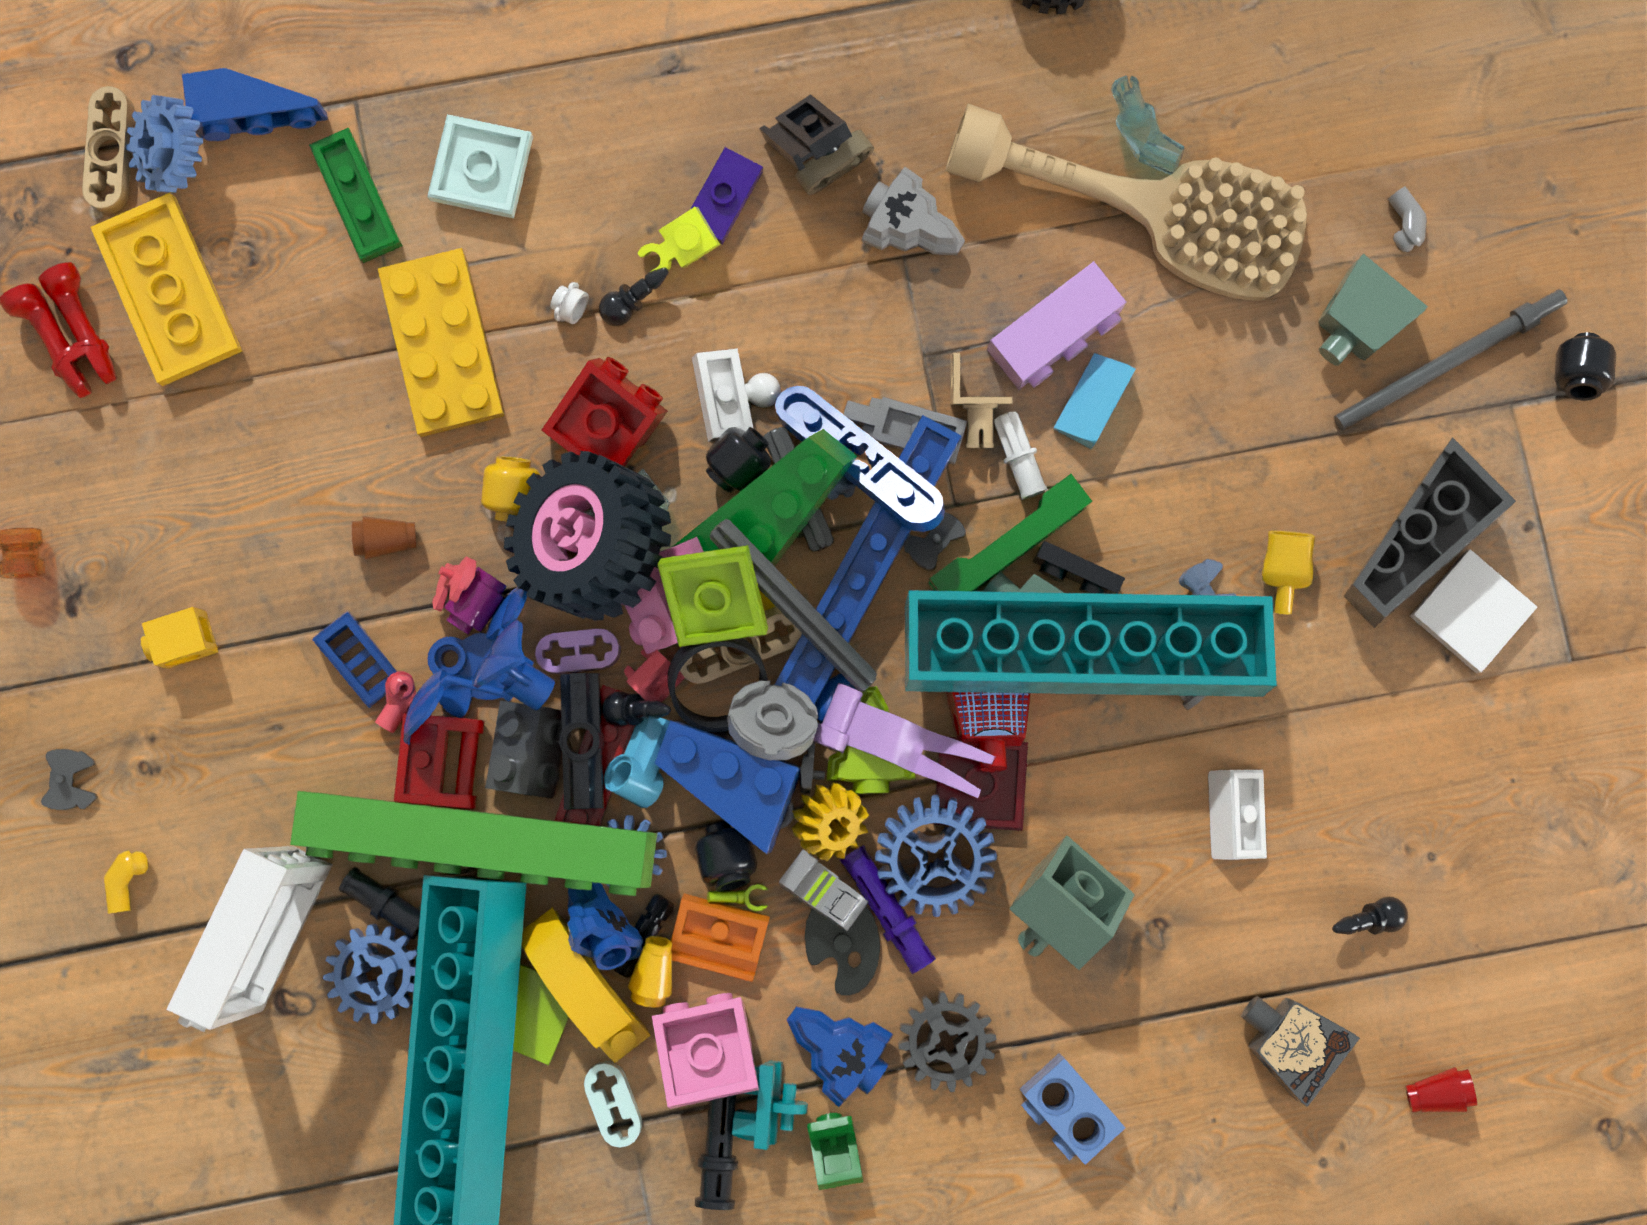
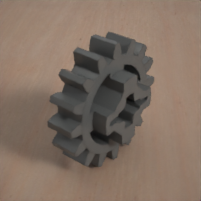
M939 991L938 1002L933 1004L926 995L921 997L924 1009L919 1012L917 1009L910 1007L907 1011L914 1019L912 1024L900 1023L899 1027L902 1032L908 1034V1039L899 1041L898 1048L905 1051L910 1050L911 1053L903 1060L905 1068L917 1065L918 1068L914 1074V1079L919 1082L926 1075L929 1076L930 1088L935 1091L941 1081H946L950 1092H955L956 1080L962 1079L968 1087L972 1086L970 1074L976 1071L984 1076L987 1071L981 1064L982 1059H994L995 1057L994 1052L986 1048V1043L997 1040L995 1033L984 1031V1027L988 1026L992 1020L988 1015L977 1018L976 1014L980 1004L974 1001L968 1007L963 1006L964 995L959 992L954 997L953 1002L948 1001L944 991ZM941 1012H957L968 1019L954 1023L945 1020ZM927 1019L930 1025L927 1040L917 1046L919 1029ZM944 1030L950 1036L957 1033L959 1036L953 1040L955 1048L949 1052L943 1046L935 1047L941 1041L938 1034ZM977 1036L975 1052L967 1062L964 1057L967 1043ZM936 1059L950 1063L953 1070H937L929 1066L927 1062L930 1063Z

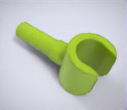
M758 883L753 884L747 890L708 891L707 902L746 904L753 911H762L768 905H754L751 903L749 896L754 889H769L765 885Z

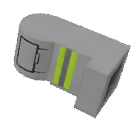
M804 849L779 880L781 888L844 931L849 930L868 904V901L863 896L839 880L837 875L819 863L816 858Z

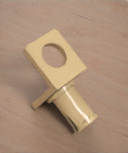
M952 353L950 355V405H963V409H967L966 448H979V430H981V448H994L993 409L998 408V404H1013V397H960V353Z

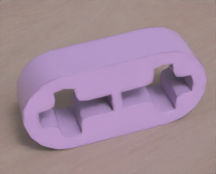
M605 629L560 632L543 637L536 646L535 656L541 668L552 674L603 670L610 668L618 661L621 646L615 635ZM602 637L604 643L612 644V651L605 653V660L598 661L597 656L594 654H582L581 648L595 646L596 638ZM558 642L562 649H575V655L562 657L560 660L561 665L554 666V662L551 659L545 658V652L552 650V643Z

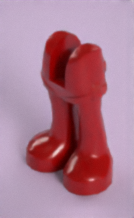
M64 262L57 264L42 272L38 277L43 290L56 304L77 341L72 346L69 345L40 287L27 283L18 285L3 293L0 297V305L10 317L29 321L42 339L53 362L51 368L54 375L62 378L71 391L79 398L90 395L92 390L76 363L77 361L87 357L93 369L105 384H110L117 379L115 368L109 355L110 346L107 341L100 339L81 304L78 294L81 277L74 263Z

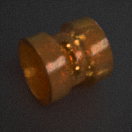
M12 528L0 530V550L2 551L0 578L21 579L45 575V560L39 556V547L43 544L41 529Z

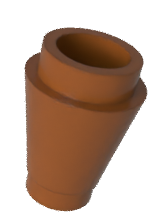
M363 516V519L360 521H352L354 556H365V560L417 548L415 522Z

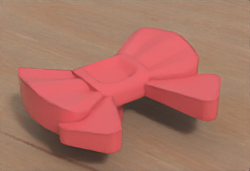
M466 556L459 565L447 563L445 567L442 566L440 568L439 574L441 576L437 584L436 595L432 600L433 609L442 611L449 588V600L455 603L458 601L462 591L467 590L475 577V560Z

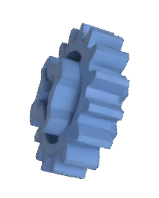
M152 95L151 101H141L142 112H133L132 116L136 122L135 127L127 128V132L132 137H130V143L126 145V150L132 152L134 156L129 162V167L138 169L135 179L137 182H145V189L177 193V188L186 189L188 187L186 177H196L197 174L193 167L194 162L202 161V157L197 152L199 146L203 144V138L197 137L195 133L201 124L200 121L191 120L194 109L184 106V100Z
M370 924L367 926L366 936H364L359 928L350 930L352 942L350 943L344 939L337 940L335 945L341 953L339 955L327 956L325 960L330 965L335 966L333 972L323 975V980L334 981L335 988L327 993L328 998L340 996L343 1001L340 1003L338 1011L342 1013L350 1008L355 1009L353 1021L356 1022L363 1020L366 1014L369 1013L371 1023L377 1024L382 1020L383 1011L390 1019L398 1017V1004L406 1009L413 1004L408 993L414 992L416 966H414L413 959L417 957V949L408 951L406 948L410 941L409 935L395 939L394 926L386 927L382 934H379L377 924ZM372 943L387 946L395 954L388 956L379 953L377 947L373 946ZM352 956L355 963L351 975L346 977L347 965ZM380 966L383 974L379 975L377 979L369 981L366 973L372 967ZM403 969L402 983L397 991L394 982L398 971ZM360 991L369 994L372 1001L376 1003L365 1002L359 999L354 992Z

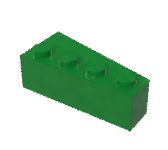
M821 429L806 438L673 546L697 537L704 552L720 550L710 539V534L716 525L728 519L775 567L858 456L827 431Z

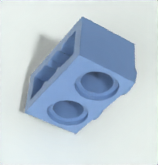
M1060 1053L1020 1088V1091L1027 1098L1021 1106L1039 1126L1045 1120L1057 1132L1051 1140L1069 1161L1077 1155L1086 1165L1125 1129V1126ZM1051 1083H1060L1065 1089L1064 1098L1056 1105H1047L1042 1100L1044 1088ZM1084 1117L1093 1119L1095 1129L1089 1138L1077 1139L1073 1136L1072 1130L1077 1120Z

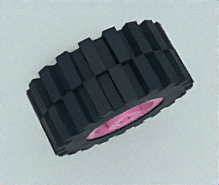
M581 451L580 456L573 452L561 454L562 464L551 459L542 465L545 471L543 477L533 473L528 478L526 483L531 489L527 495L518 492L513 503L520 505L517 516L509 514L506 526L514 529L513 536L504 538V549L514 553L513 557L506 560L507 567L510 572L518 574L513 580L517 587L527 591L526 596L537 602L583 619L586 617L594 621L604 620V614L615 618L623 614L621 604L634 608L642 601L637 593L640 588L651 591L657 581L650 577L654 567L658 568L657 564L660 559L664 558L659 555L661 547H670L671 534L662 531V526L671 523L670 513L660 508L666 501L661 492L653 489L655 484L648 478L600 454L598 456L589 451ZM593 507L595 517L584 513L585 510ZM566 550L576 553L577 556L569 559Z

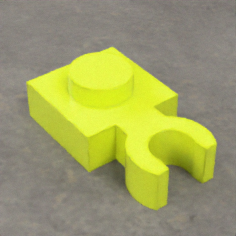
M693 207L659 229L665 240L663 243L646 244L640 248L638 255L644 258L652 252H656L660 257V264L651 271L666 267L669 271L674 259L678 261L682 268H685L718 247L720 243L699 208Z

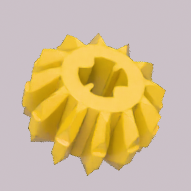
M832 783L828 789L823 785L816 784L813 797L801 795L805 805L801 809L792 810L794 818L798 822L791 829L793 834L800 840V846L806 852L815 854L818 858L828 862L833 854L837 858L845 859L846 848L849 846L859 849L856 838L858 835L869 833L866 825L862 823L869 814L867 809L861 805L862 801L854 791L846 790L842 785Z

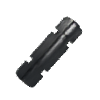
M659 894L652 897L645 908L647 913L645 915L642 914L634 926L643 939L642 948L647 937L657 936L662 928L660 925L662 920L666 922L674 909V904ZM638 958L626 961L623 965L613 970L619 975L629 978L633 974Z

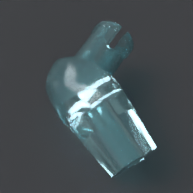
M1128 76L1117 79L1113 83L1111 91L1120 111L1116 118V125L1139 162L1169 175L1173 174L1183 157L1185 146L1161 132L1154 107L1145 103L1139 81L1136 77L1131 76L1130 78L1132 88L1130 87Z

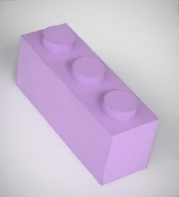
M1093 261L992 338L987 351L1018 390L1028 383L1034 388L1054 372L1050 366L1060 358L1064 357L1068 362L1081 353L1088 346L1084 341L1096 331L1102 336L1115 327L1122 320L1119 313L1125 306L1126 301Z

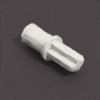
M1014 411L998 416L994 419V425L1007 457L1003 461L1005 465H1010L1021 493V499H1028L1047 491V486L1044 484L1034 457L1037 449L1031 448L1018 413Z

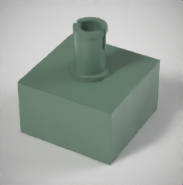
M1066 835L1034 868L1009 910L1029 926L1018 935V941L1023 950L1035 939V945L1028 951L1029 955L1039 956L1048 945H1051L1073 966L1080 970L1113 938L1135 894Z

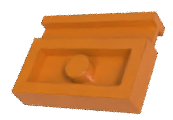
M684 893L671 938L672 961L753 982L770 916L722 903L707 902V899Z

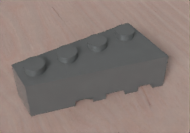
M1452 437L1363 566L1344 597L1375 628L1499 519L1516 500Z

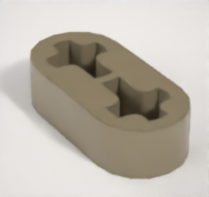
M862 130L852 132V137L841 143L839 149L834 153L822 156L817 160L813 158L804 165V169L798 170L795 177L808 195L821 191L857 167L873 153L875 148Z

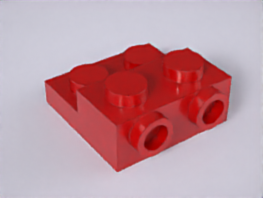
M607 357L605 361L597 358L588 360L541 431L568 452H573L580 456L581 451H589L598 456L600 454L625 467L637 449L645 445L668 410L660 405L663 397L655 389L646 384H641L638 388L626 378L629 371L619 361L611 357Z

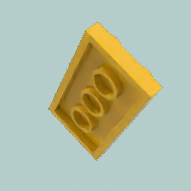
M171 192L90 227L156 382L159 385L165 386L242 352L180 205Z
M458 248L378 268L417 434L420 437L504 417L505 414L464 250Z

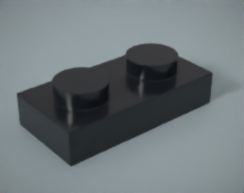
M1046 541L1039 546L1033 559V563L1041 566L1039 570L1041 574L1058 582H1063L1065 577L1081 584L1079 591L1082 593L1118 594L1125 580L1124 577Z

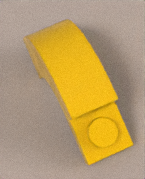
M552 907L523 929L522 947L548 990L576 1027L596 1049L600 1047L616 1063L651 1035L645 1024L607 983L590 957L571 950L568 941L570 933L567 922Z

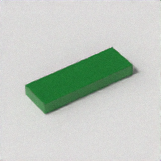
M349 127L309 144L363 264L402 247L403 245Z

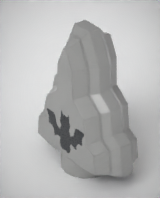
M907 167L901 170L890 186L879 181L869 195L862 211L871 219L861 241L880 250L889 245L902 251L920 247L932 254L957 256L965 239L950 219L937 212L935 197L922 188L923 179Z

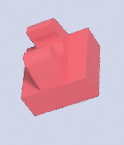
M643 649L640 653L647 660L636 671L629 665L624 669V673L628 678L626 682L646 701L663 702L670 694L667 676L671 662L657 649L649 654H646ZM681 672L677 676L675 688L685 679Z

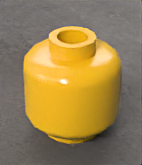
M498 456L496 457V463L485 467L481 502L486 509L495 511L496 520L507 522L509 514L517 516L520 505L513 502L518 492L527 495L531 489L526 483L528 478L533 473L540 476L539 471L531 467V460Z

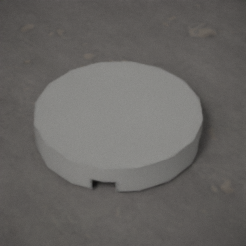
M758 681L744 686L734 695L727 717L729 733L737 745L751 755L766 760H788L802 755L813 744L818 727L817 708L808 695L795 686L783 682L782 686L770 685L771 681Z

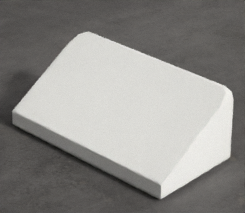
M1263 770L1210 771L1208 783L1212 858L1222 860L1267 858Z

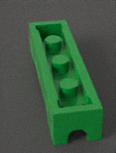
M1070 474L1042 495V498L1038 501L1036 511L971 559L957 557L929 578L927 584L933 591H976L1000 571L1002 572L1084 511L1093 501L1074 476Z

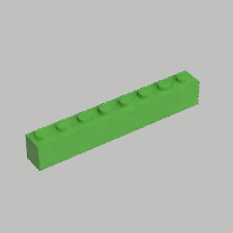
M298 791L290 845L306 847L305 855L313 857L333 858V851L335 850L349 852L348 861L375 863L376 856L391 857L390 866L418 869L419 861L434 863L433 871L461 874V868L465 866L478 868L477 877L504 879L505 872L521 873L520 882L548 885V878L554 877L565 879V888L592 890V883L594 882L609 884L608 893L636 896L637 888L651 887L657 833Z

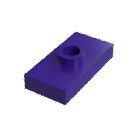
M726 147L723 149L690 208H699L717 240L722 245L763 173V166Z

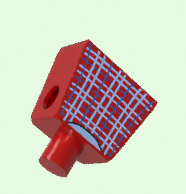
M946 692L956 739L975 748L979 747V750L995 756L992 765L980 762L981 771L996 772L1007 769L1006 747L1021 746L1026 737L1031 693Z

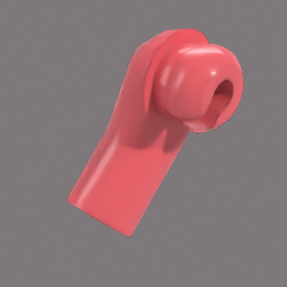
M404 671L395 672L387 678L385 682L387 703L375 721L376 724L391 733H394L403 719V713L408 712L410 704L416 695L414 680L409 673Z

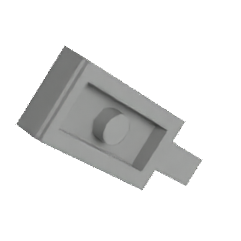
M872 397L869 406L848 400L843 413L853 423L862 426V430L880 444L904 450L922 415L958 433L962 438L967 421L886 397L882 399ZM961 441L948 462L949 464H955Z

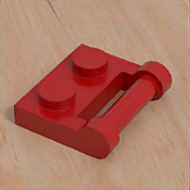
M403 713L394 802L476 809L477 796L473 795L479 734H484L485 721L430 715L411 735L410 745L403 741L404 724L407 713ZM449 731L462 732L455 794L443 793Z

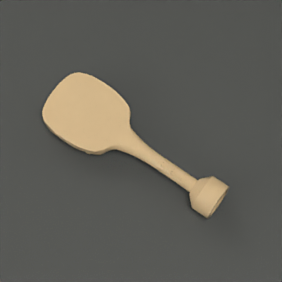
M967 104L948 158L946 172L980 182L1001 171L1002 167L1105 202L1126 213L1146 227L1151 236L1154 254L1160 264L1181 279L1220 295L1242 300H1266L1282 290L1291 277L1301 252L1306 228L1307 213L1302 199L1305 191L1302 186L1295 185L1291 187L1280 176L1273 177L1259 169L1242 166L1238 162H1224L1216 157L1211 160H1196L1184 163L1173 174L1161 180L1135 179L1112 175L1011 142L1012 137L1001 114L971 104Z

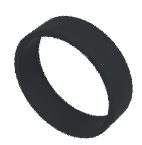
M744 638L682 646L674 655L668 670V688L676 712L689 725L708 732L729 731L728 715L708 717L696 714L687 709L675 694L676 679L681 668L696 653L718 646L736 648L748 654L759 667V681H768L759 653Z

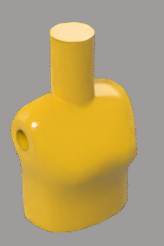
M1291 531L1268 532L1267 551L1262 568V581L1267 585L1277 587L1275 613L1292 614L1295 589L1306 588L1312 584L1315 536L1312 534Z

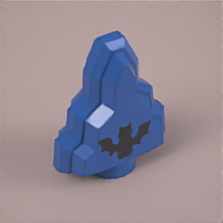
M593 882L592 890L568 888V913L570 921L567 923L570 933L568 941L572 951L593 958L597 968L601 970L615 969L626 961L637 959L640 956L643 943L640 933L629 924L623 911L609 900L601 883Z
M797 1006L787 1018L797 1043L811 1053V1069L824 1081L822 1092L838 1107L857 1088L868 1094L880 1080L889 1065L880 1057L886 1045L890 1042L893 1033L875 1022L864 1026L850 1017L834 1021L820 1010Z

